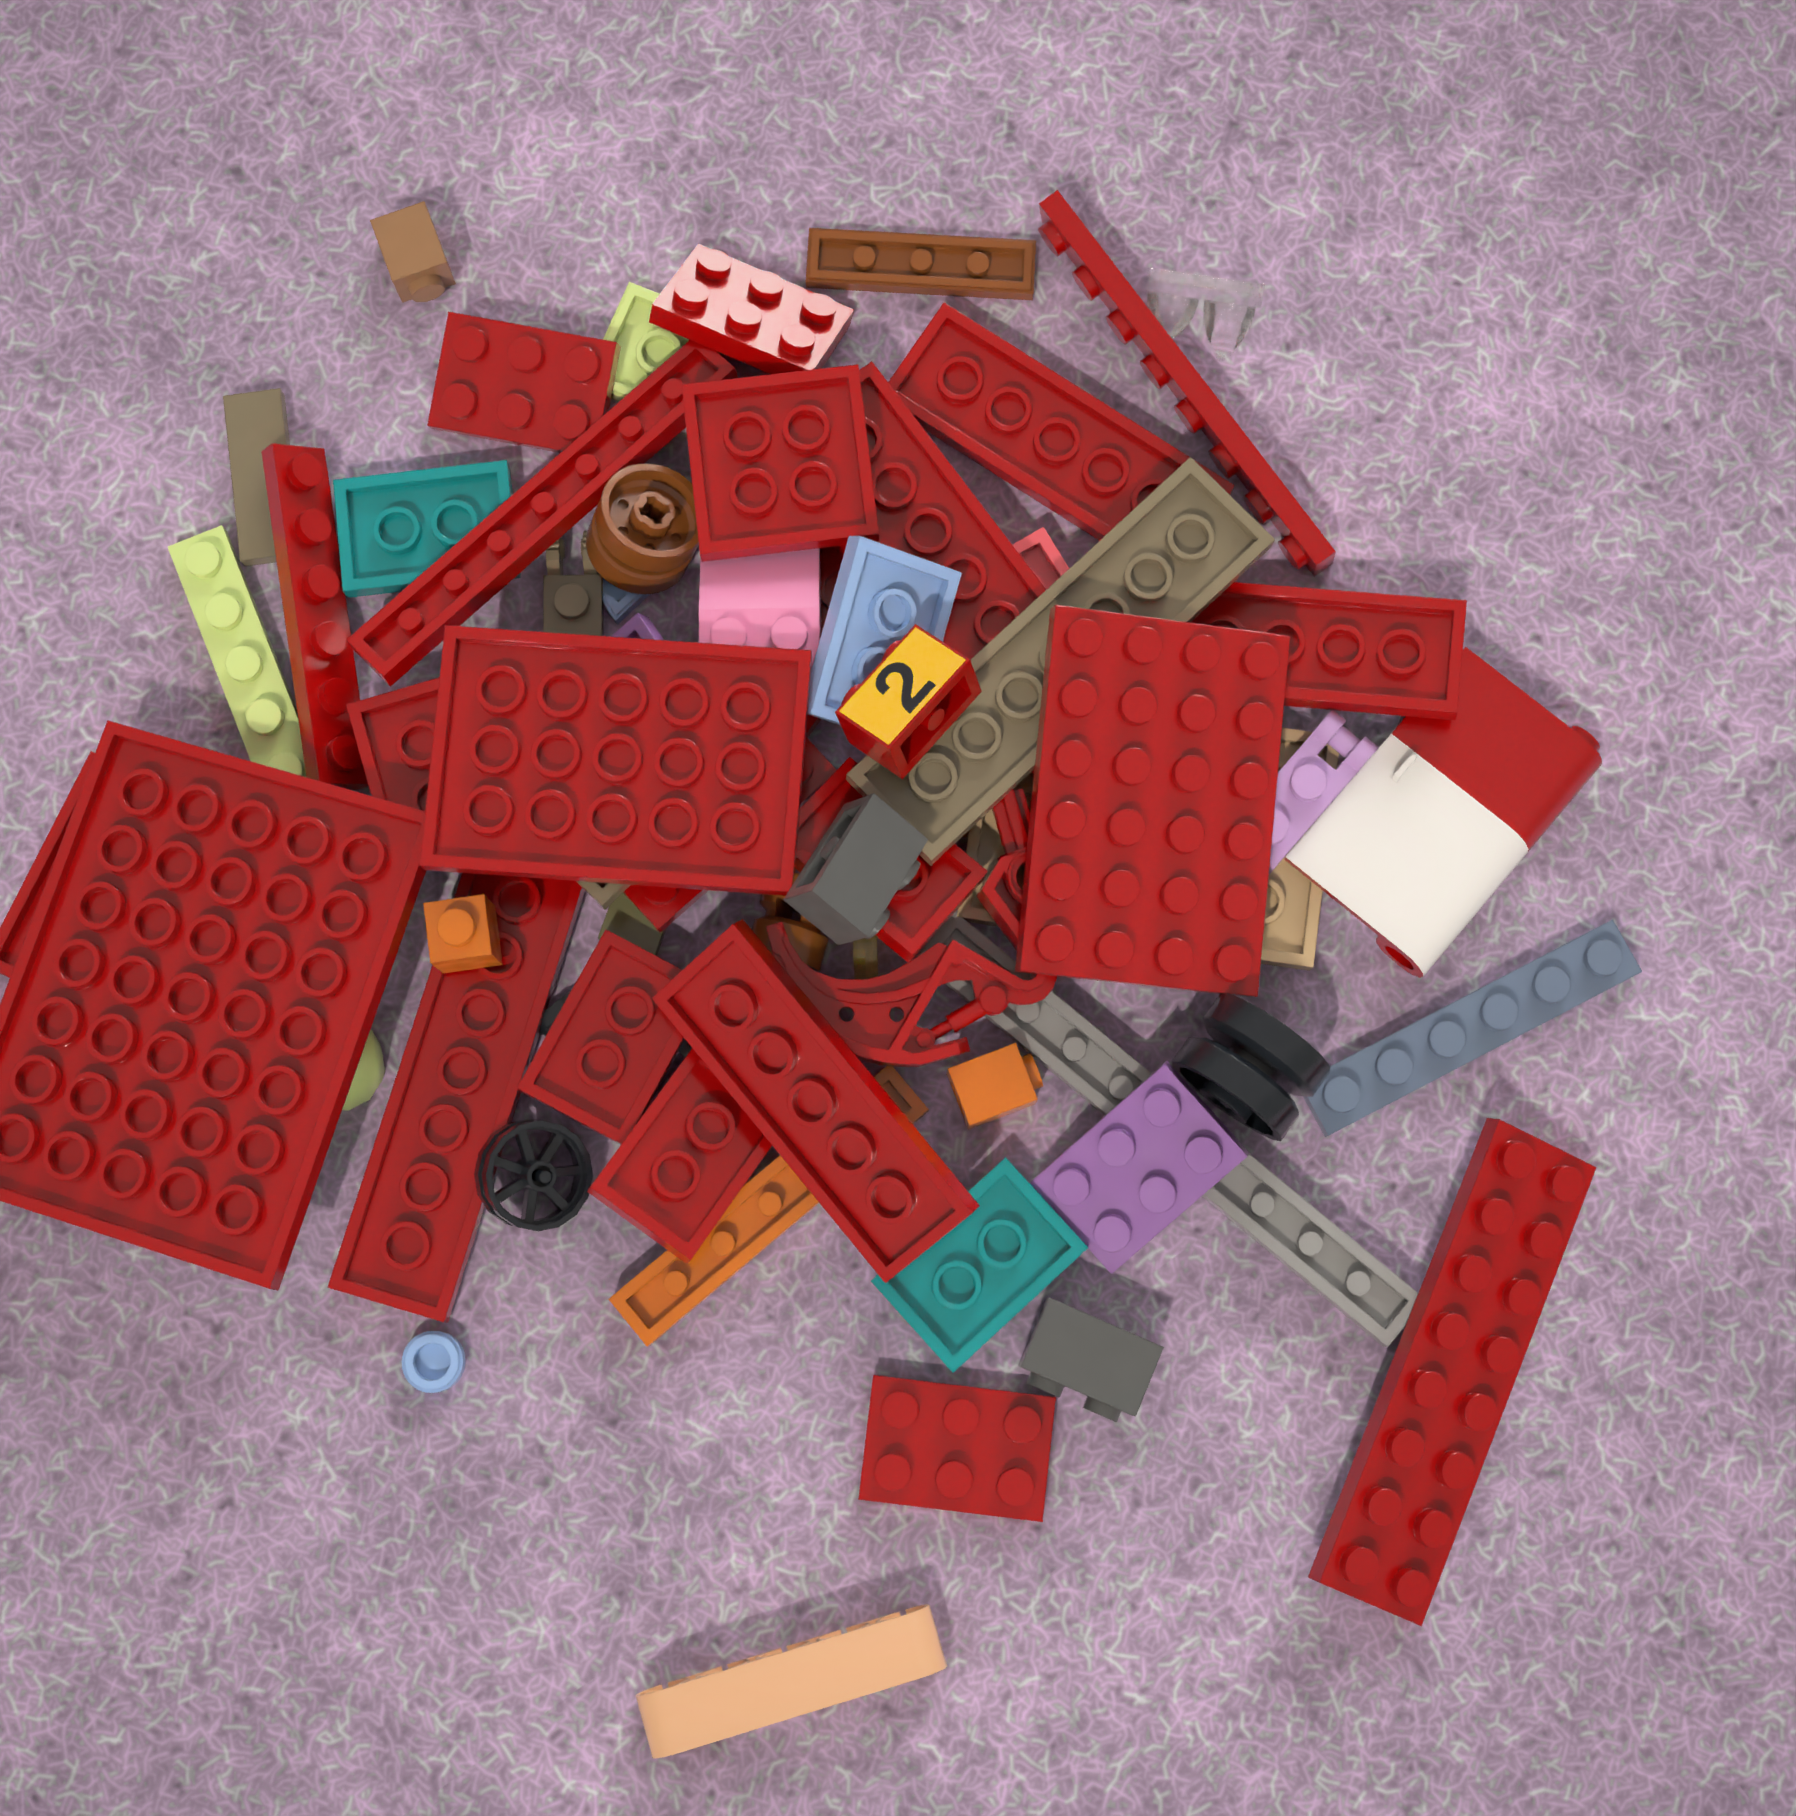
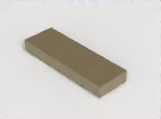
M280 388L223 396L240 561L245 567L275 563L277 561L261 451L272 443L290 445L285 395Z

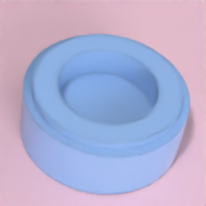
M427 1331L415 1336L407 1344L402 1355V1370L406 1380L417 1390L426 1393L442 1392L453 1387L463 1375L466 1364L465 1352L460 1342L452 1335L442 1331Z

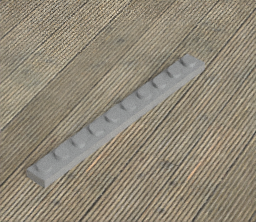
M956 912L953 913L916 956L918 957L938 942L947 946L952 940H955L1023 980H1030L1031 977L1030 973L1015 972L1016 961L964 918L957 917ZM954 981L946 984L966 1002L975 999L971 981ZM1052 991L1045 999L1032 1005L1017 1006L1009 1003L1006 1009L999 1015L984 1016L1024 1050L1031 1053L1036 1060L1104 1116L1152 1074ZM1250 1154L1202 1196L1383 1347H1388L1407 1324L1418 1292Z

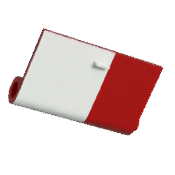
M1465 647L1462 654L1456 720L1406 716L1287 854L1284 860L1378 935L1376 938L1377 945L1389 958L1408 973L1419 978L1423 977L1602 765V758L1597 752L1600 749V745L1588 731L1578 726L1569 727L1474 652Z

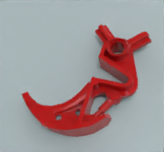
M1023 788L1012 789L992 808L1005 854L997 858L998 861L976 895L1016 951L1023 890L1017 883L1016 874L1018 868L1024 866L1026 862L1030 810ZM783 922L766 926L772 954L857 1058L877 1065L920 1067L970 1052L967 1037L935 1045V1040L950 1031L956 1033L985 1015H999L1006 1009L1009 1003L1017 1006L1032 1005L1045 999L1054 988L1058 977L1031 973L1030 980H1023L957 941L952 940L947 946L940 942L936 943L909 963L888 974L866 980L837 979L814 971L801 960L789 942ZM954 981H971L975 999L946 1015L945 1021L931 1029L916 1026L937 987ZM844 1007L850 1008L854 1014L853 1019L847 1022L843 1021L839 1016L840 1010ZM897 1007L903 1011L904 1016L901 1021L895 1022L890 1018L889 1013L892 1008Z

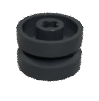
M1221 993L1203 1017L1206 1031L1213 1040L1188 1037L1171 1061L1172 1067L1192 1088L1221 1111L1267 1138L1282 1141L1299 1117L1298 1108L1289 1094L1313 1097L1330 1073V1066L1324 1057L1306 1040L1269 1013L1240 997L1229 993Z

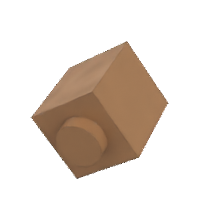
M425 201L370 220L391 280L402 303L409 300L415 302L434 300L444 293L446 287L456 284Z

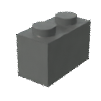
M875 793L848 802L841 808L783 900L838 945L863 938L870 939L887 922L890 916V910L887 906L896 891L904 888L916 875L920 867L917 857L928 839Z
M1049 1297L1045 1300L1018 1366L1030 1371L1026 1381L1027 1384L1059 1398L1064 1387H1067L1087 1396L1083 1405L1084 1409L1117 1422L1121 1411L1136 1417L1164 1347Z

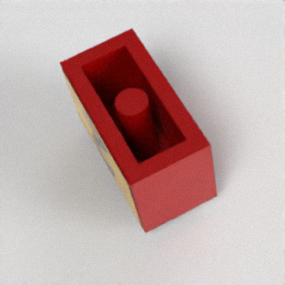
M915 624L901 640L895 641L888 647L881 662L861 684L853 686L846 693L841 706L835 711V714L851 745L903 780L977 698L982 690L969 658Z

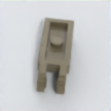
M587 531L583 532V538L581 539L584 575H563L565 541L562 537L546 550L547 575H543V632L604 636L603 577L596 571L587 554Z

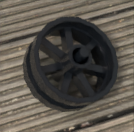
M526 1119L510 1122L490 1135L478 1153L474 1176L477 1195L490 1214L507 1225L539 1232L558 1228L578 1214L589 1197L587 1191L592 1184L593 1171L590 1154L576 1134L561 1124ZM540 1129L551 1132L552 1135L535 1159L527 1130ZM515 1136L522 1159L512 1162L497 1156L505 1143ZM563 1141L571 1154L573 1165L554 1167L549 1162ZM494 1166L511 1171L512 1182L494 1192L492 1180ZM574 1175L571 1192L564 1199L553 1186L556 1183L557 1177ZM525 1188L520 1219L511 1215L500 1203ZM539 1191L555 1205L557 1210L545 1218L534 1220Z

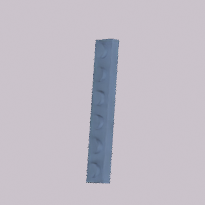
M1612 919L1330 1066V1073L1314 1096L1304 1097L1322 1133L1327 1137L1641 973L1642 970Z

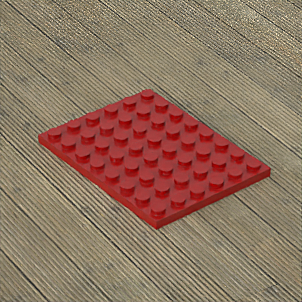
M107 720L0 1003V1201L279 1291L426 870L419 866L425 811Z

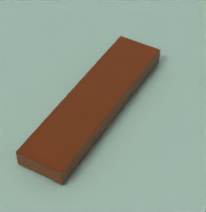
M809 228L806 288L1033 301L1036 240Z

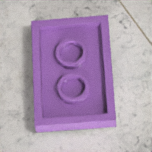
M1166 1061L1033 1178L1030 1184L1112 1274L1247 1158L1249 1151L1170 1063Z

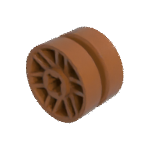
M656 464L631 465L621 469L609 479L586 534V549L589 559L596 571L606 581L619 589L635 594L660 593L670 589L680 581L699 545L692 483L680 473Z

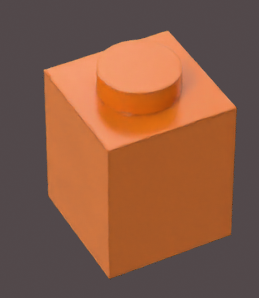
M485 894L423 903L430 963L439 971L450 973L503 965L496 907Z
M1016 1043L947 1069L946 1074L968 1130L1035 1105L1038 1098L1034 1090L1043 1087V1082L1031 1053L1021 1056Z

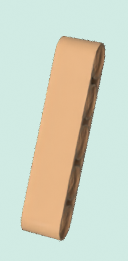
M925 1604L905 1609L906 1615L901 1616L899 1611L847 1627V1633L844 1634L841 1633V1630H837L788 1645V1651L782 1652V1649L779 1648L727 1664L728 1669L724 1671L722 1666L671 1681L667 1683L668 1688L663 1689L662 1685H658L636 1694L652 1758H662L914 1681L945 1669L947 1664L930 1605Z

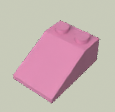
M820 548L704 562L700 560L699 643L811 650L813 666L821 638Z

